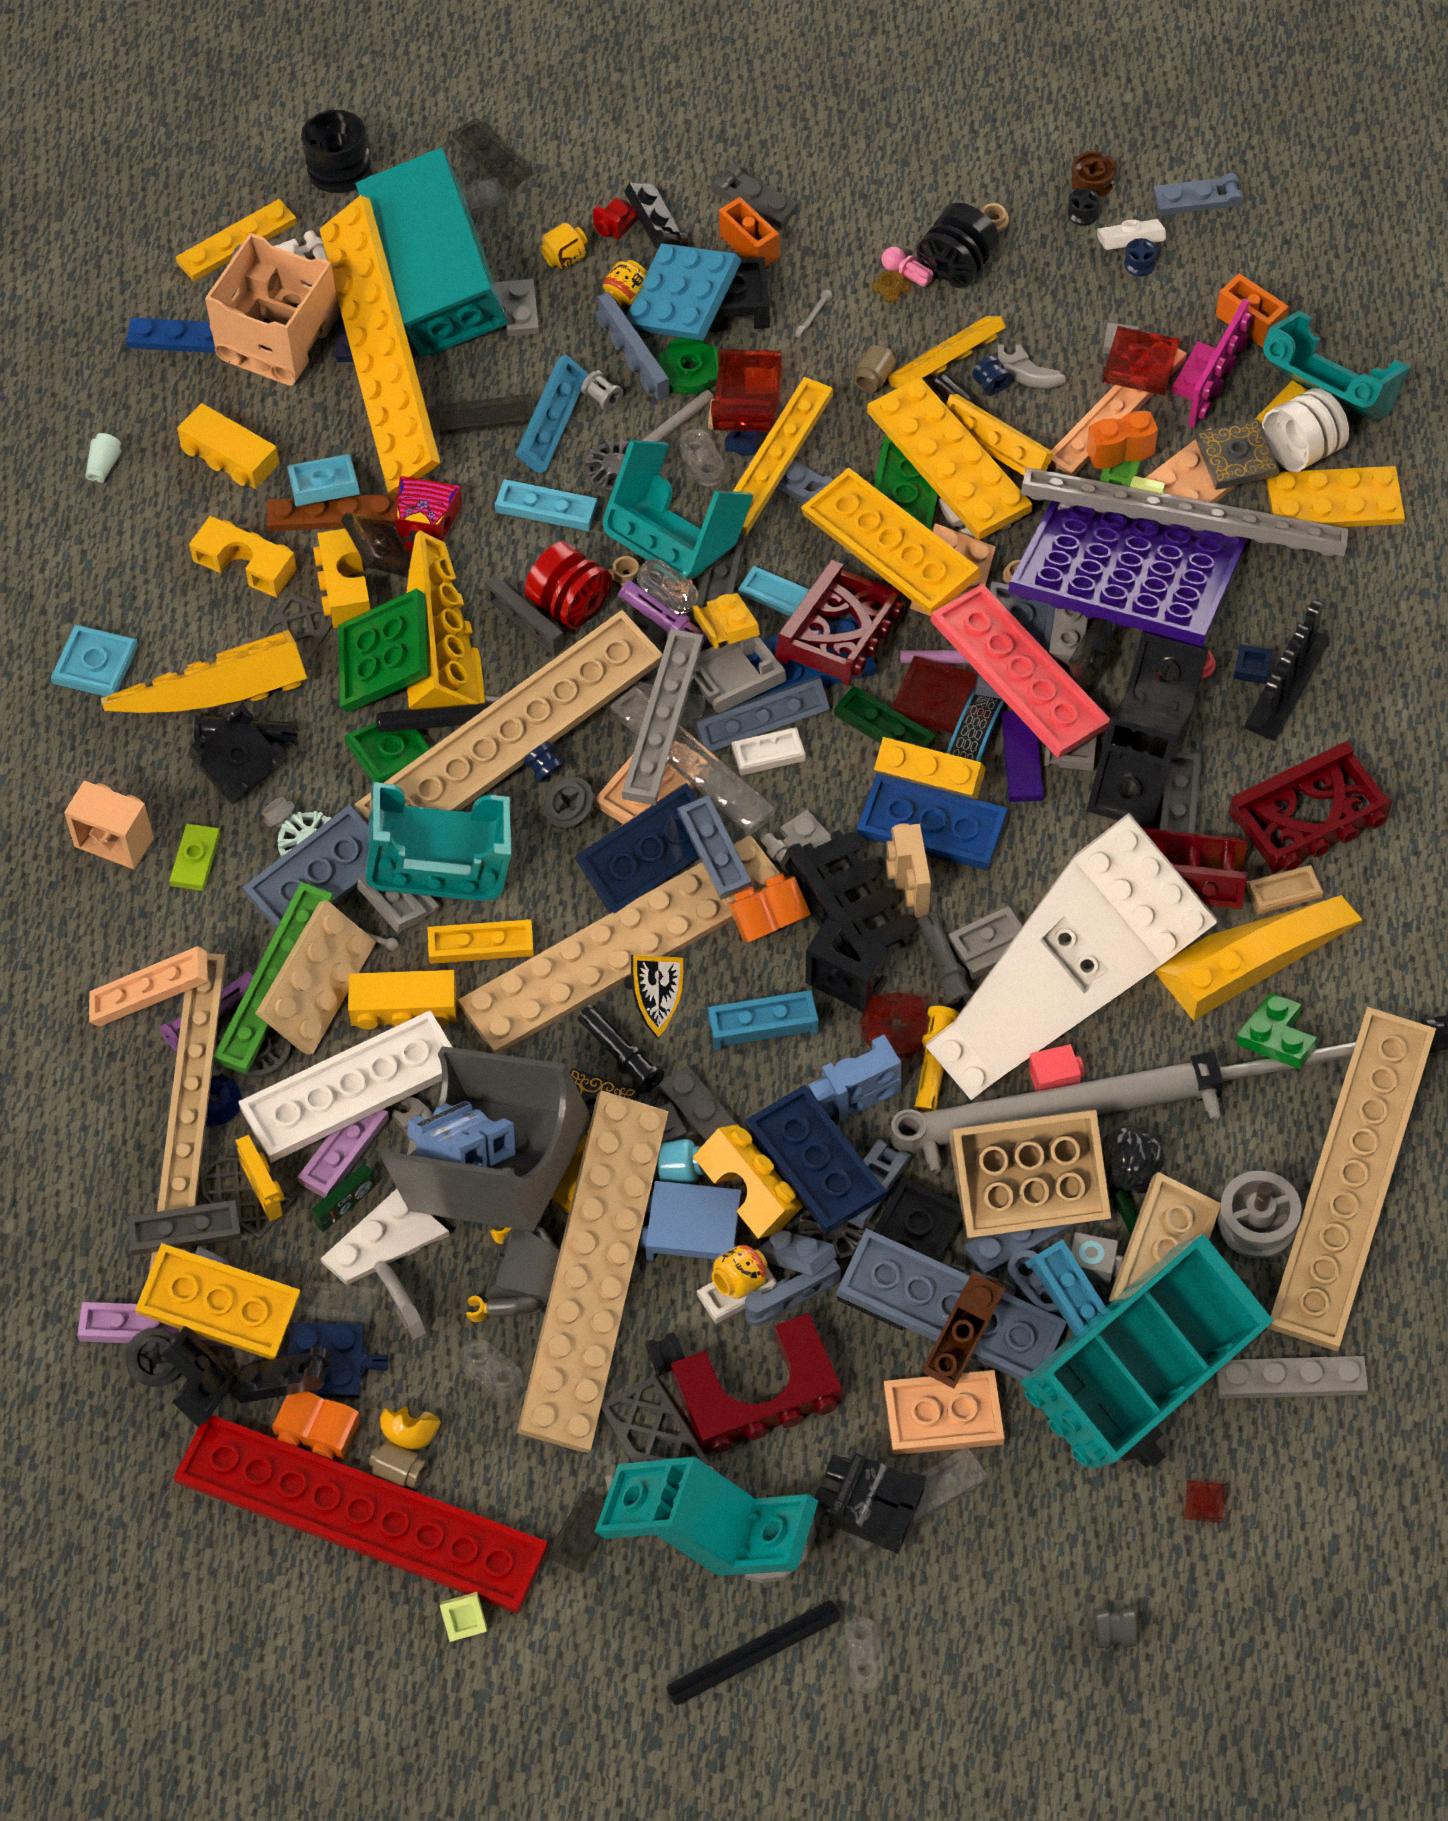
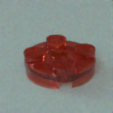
M898 992L872 997L868 1007L863 1012L861 1020V1032L864 1041L872 1048V1040L885 1034L899 1059L908 1058L916 1054L923 1047L922 1038L927 1034L930 1021L924 1001L919 996ZM893 1019H900L901 1023L906 1024V1026L900 1028V1032H893V1028L886 1025L887 1023H892Z

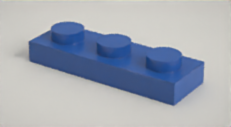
M132 317L130 319L126 339L127 348L216 353L212 331L210 330V322Z

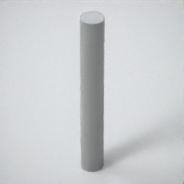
M705 390L641 441L661 442L711 403V399H714L713 394L709 390Z

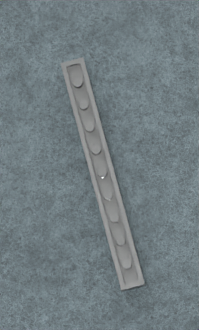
M1028 467L1025 470L1021 495L1029 496L1034 500L1046 499L1061 502L1066 506L1093 508L1095 511L1102 513L1114 512L1124 514L1133 519L1145 518L1156 520L1164 525H1182L1196 531L1208 530L1222 533L1228 537L1239 536L1254 539L1259 543L1266 544L1271 542L1286 545L1295 550L1307 549L1318 551L1326 556H1344L1347 547L1348 528Z

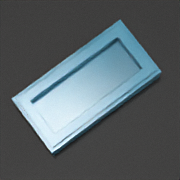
M753 566L740 585L738 594L791 617L810 589Z

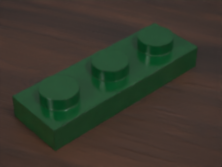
M855 686L849 690L834 708V716L880 744L883 737L931 749L936 743L935 734Z

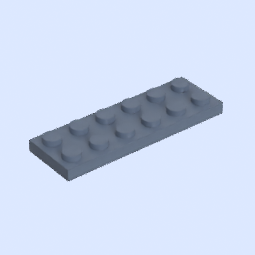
M866 1228L836 1292V1296L937 1342L970 1276ZM1004 1292L971 1358L1021 1381L1055 1351L1067 1321Z

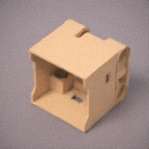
M252 233L248 235L205 298L210 320V330L212 331L217 356L227 363L230 361V364L288 386H293L308 365V352L318 337L325 338L340 315L331 262L320 258L310 260L272 246L265 238ZM303 281L312 284L313 286L309 287L307 285H304ZM262 316L270 319L271 323L267 324L259 321Z

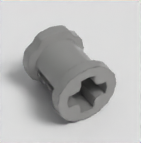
M600 370L591 372L581 386V392L585 396H591L597 400L604 411H609L620 402L623 396V389L619 385L613 386L608 382Z

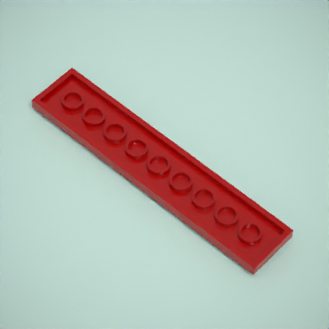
M211 1415L209 1420L197 1429L173 1477L177 1484L464 1594L477 1592L480 1600L519 1614L548 1550L547 1541Z

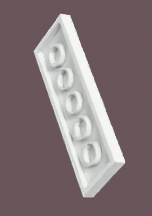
M430 1010L238 1101L239 1106L267 1158L272 1163L442 1081V1069L438 1052L442 1046H452Z

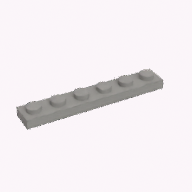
M670 629L622 789V799L651 805H656L702 649V634Z

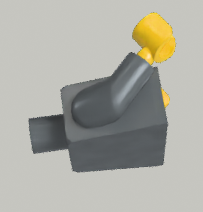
M536 1226L534 1232L501 1227L505 1228L501 1231L494 1229L490 1231L494 1241L501 1244L484 1296L489 1298L487 1303H484L479 1296H471L467 1301L469 1306H480V1308L476 1312L466 1313L469 1320L481 1322L485 1320L487 1315L490 1317H503L532 1313L542 1309L548 1303L560 1250L557 1249V1245L542 1227Z

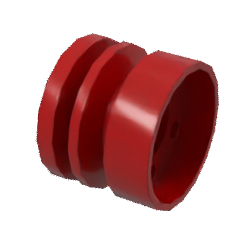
M560 541L550 546L533 565L526 579L524 587L525 596L544 611H551V615L568 628L579 629L586 623L584 620L589 615H594L604 605L612 586V575L603 567H599L593 560H586V556L568 542Z

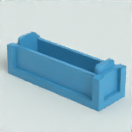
M812 990L708 1007V1024L712 1029L714 1051L721 1050V1046L810 1032L811 1035L818 1034V1017Z
M1063 1239L1025 1262L1028 1269L1032 1267L1059 1312L1067 1321L1073 1334L1078 1332L1105 1308L1104 1303Z

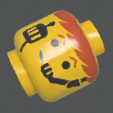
M628 260L627 262L620 261L613 266L603 280V289L606 293L609 292L619 307L622 305L631 307L634 299L643 288L647 271L633 260Z
M744 1244L737 1245L715 1260L711 1275L712 1281L722 1295L730 1296L734 1299L744 1298L765 1283L767 1261L759 1250H753Z

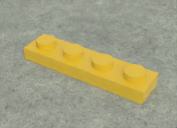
M278 199L177 255L176 262L194 282L230 262L250 233L269 240L297 224V219L286 205Z
M985 316L894 371L887 378L893 388H899L918 377L924 378L928 374H938L947 369V363L951 360H960L969 356L973 352L971 348L979 343L984 345L997 338L996 333L1006 328L1002 317Z
M949 395L946 403L947 408L989 455L1022 475H1025L1026 467L1047 471L1054 452L960 395Z

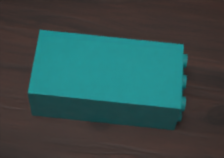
M442 147L356 182L359 195L370 198L404 328L420 357L436 354L509 324L461 184Z
M1201 1234L1177 1244L1021 1380L1020 1383L1026 1389L1024 1394L1028 1401L1036 1408H1041L1049 1418L1048 1424L1053 1432L1059 1437H1064L1072 1446L1071 1452L1074 1458L1082 1466H1089L1091 1469H1095L1118 1461L1274 1320L1206 1236Z

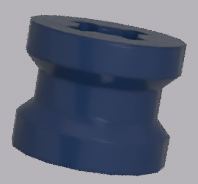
M1138 238L1127 244L1124 266L1128 273L1139 277L1152 273L1155 268L1157 248L1152 241Z
M997 356L984 358L975 366L972 372L973 379L977 383L983 384V390L988 396H993L1006 389L1012 381L1011 373L1001 367L1002 363Z
M544 742L536 747L524 759V765L532 768L535 772L534 778L538 783H541L549 775L557 772L565 764L561 757L556 756L552 752L553 746L549 742Z

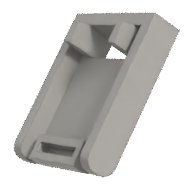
M759 636L729 645L727 641L719 643V648L714 649L712 646L700 652L692 681L708 702L712 704L714 710L720 713L786 682L785 669ZM756 652L763 661L759 663L760 674L746 656Z

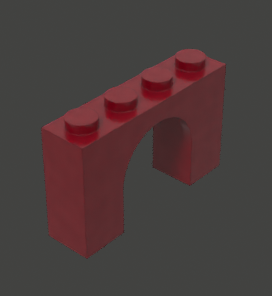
M809 1313L774 1325L775 1341L790 1374V1379L785 1389L768 1402L747 1404L730 1397L720 1386L706 1351L671 1363L672 1379L699 1444L705 1453L711 1450L713 1453L725 1452L734 1445L733 1442L748 1438L750 1441L760 1439L769 1432L768 1429L782 1425L784 1428L793 1427L799 1424L806 1415L815 1412L818 1415H825L834 1411L838 1404L842 1403L841 1385Z

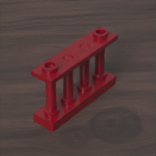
M1142 828L1205 905L1242 909L1247 873L1243 872L1247 839Z

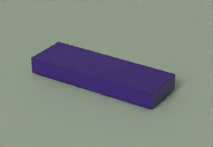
M1014 711L1001 712L1009 802L1043 801L1038 738Z

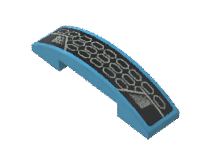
M975 687L960 716L946 753L981 762L994 726L998 723L1006 702L1003 699L976 695Z

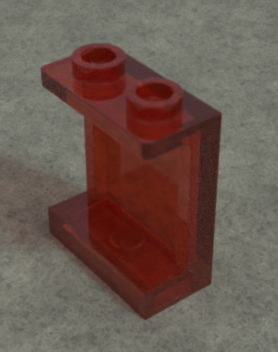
M768 349L718 350L715 400H712L711 403L713 430L770 432L779 418L783 378L781 351Z

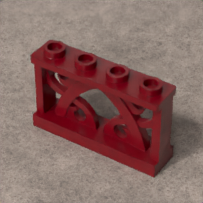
M831 560L779 632L775 658L786 664L789 659L842 679V684L849 686L855 676L860 677L862 675L867 658L875 656L880 639L888 637L893 620L898 621L905 607V602L901 601L903 593L897 588L893 589L843 570V564ZM832 602L835 603L837 607H831L828 604ZM875 604L882 606L881 610H874L871 607H875ZM849 611L855 618L859 629L841 634H830L829 624L820 616H839ZM817 627L822 630L823 634H819V630L813 631L811 628ZM826 649H833L834 654L827 652ZM840 652H847L850 655L845 659L840 657Z
M1345 741L1232 796L1229 814L1239 824L1269 865L1271 872L1275 874L1281 870L1289 871L1295 869L1303 859L1311 855L1315 858L1322 856L1330 849L1331 845L1342 841V843L1352 841L1361 830L1369 826L1371 829L1382 826L1388 820L1392 802L1388 797H1385L1354 756V749L1348 741ZM1345 770L1356 785L1345 786L1342 771ZM1323 782L1325 784L1323 790L1326 791L1316 790L1313 785ZM1303 792L1305 795L1319 800L1332 799V808L1325 823H1308L1291 818L1296 808L1297 793ZM1345 795H1363L1370 805L1356 812L1352 809V806L1361 805V801L1354 797L1345 798ZM1280 801H1285L1288 804V808L1283 814H1280L1283 807L1275 805ZM1255 814L1269 824L1264 831L1252 815ZM1276 829L1282 830L1279 838L1280 844L1284 839H1291L1294 843L1278 849L1272 844L1270 837Z

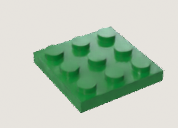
M416 588L338 625L340 707L343 710L351 712L428 677L425 594Z

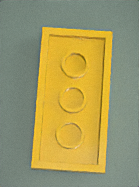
M1396 466L1299 472L1288 471L1278 472L1277 477L1266 479L1271 514L1337 527L1404 524L1405 516Z
M161 1243L135 1308V1314L179 1329L186 1326L193 1334L273 1360L278 1355L298 1302L300 1289Z

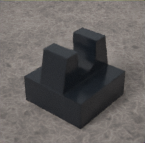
M1157 1426L1154 1427L1126 1452L1121 1459L1123 1461L1137 1459L1145 1468H1148L1150 1465L1152 1467L1156 1466L1166 1457L1156 1443L1163 1436L1162 1432Z

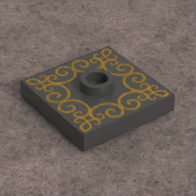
M1258 419L1196 433V442L1216 490L1278 476L1279 468Z

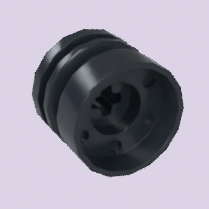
M328 110L318 113L307 120L302 127L301 140L306 156L307 173L311 183L319 190L329 193H344L356 189V182L366 179L371 174L370 153L367 148L366 129L362 119L354 113L345 110Z
M956 202L949 204L917 245L916 255L920 264L933 271L934 278L938 280L944 279L950 282L949 285L962 288L972 282L983 267V264L998 247L1000 236L996 226L983 212L971 205Z

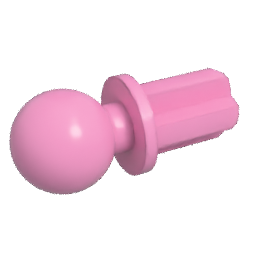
M889 247L883 252L881 258L882 265L888 271H899L898 275L900 278L904 279L906 277L922 287L932 282L933 271L916 262V257L913 255L906 258L904 251L899 247Z

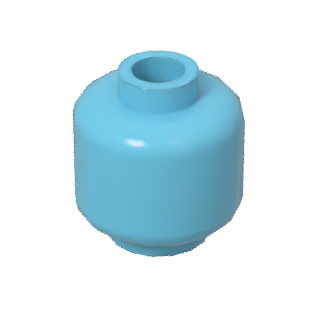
M689 1139L662 1143L653 1178H659L662 1182L696 1184L699 1181L700 1175L705 1173L693 1158V1155L701 1147L695 1146Z

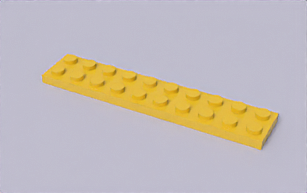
M360 195L319 230L327 261L332 263L336 295L387 491L390 494H398L400 476L420 479L441 462L370 198Z

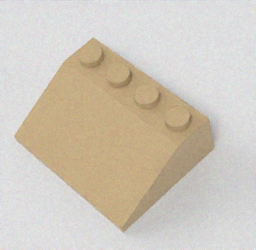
M1096 1110L948 1129L953 1168L967 1238L1111 1219Z

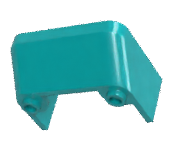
M630 440L603 516L604 530L608 536L678 579H693L736 545L754 495L750 492L715 490L702 528L700 529L668 510L672 499V487L669 481L660 476L659 473L669 444L665 442Z

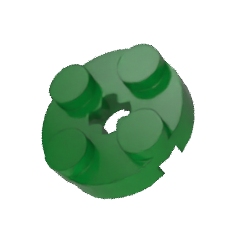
M682 337L675 339L668 344V349L663 354L661 351L658 357V364L668 377L669 390L673 393L689 395L702 393L715 387L721 375L722 363L718 349L713 344L711 348L709 345L704 344L702 340ZM687 362H692L693 366H697L693 369L684 368Z

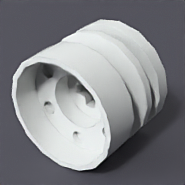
M1312 388L1291 401L1275 407L1265 414L1262 421V430L1275 461L1281 467L1292 472H1299L1320 459L1342 449L1349 439V425L1343 408L1332 394L1321 388Z

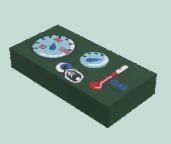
M366 1164L356 1169L312 1208L314 1223L323 1233L376 1187L374 1173Z

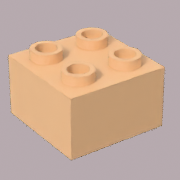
M84 780L64 812L74 847L134 870L154 838L145 803L135 796H124L113 792L104 784L98 783L95 785Z

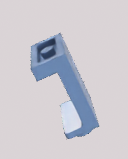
M655 1181L653 1194L649 1195L645 1215L650 1216L649 1225L642 1226L640 1234V1248H646V1260L654 1261L655 1253L716 1260L720 1255L734 1248L737 1242L740 1215L736 1211L741 1207V1190Z

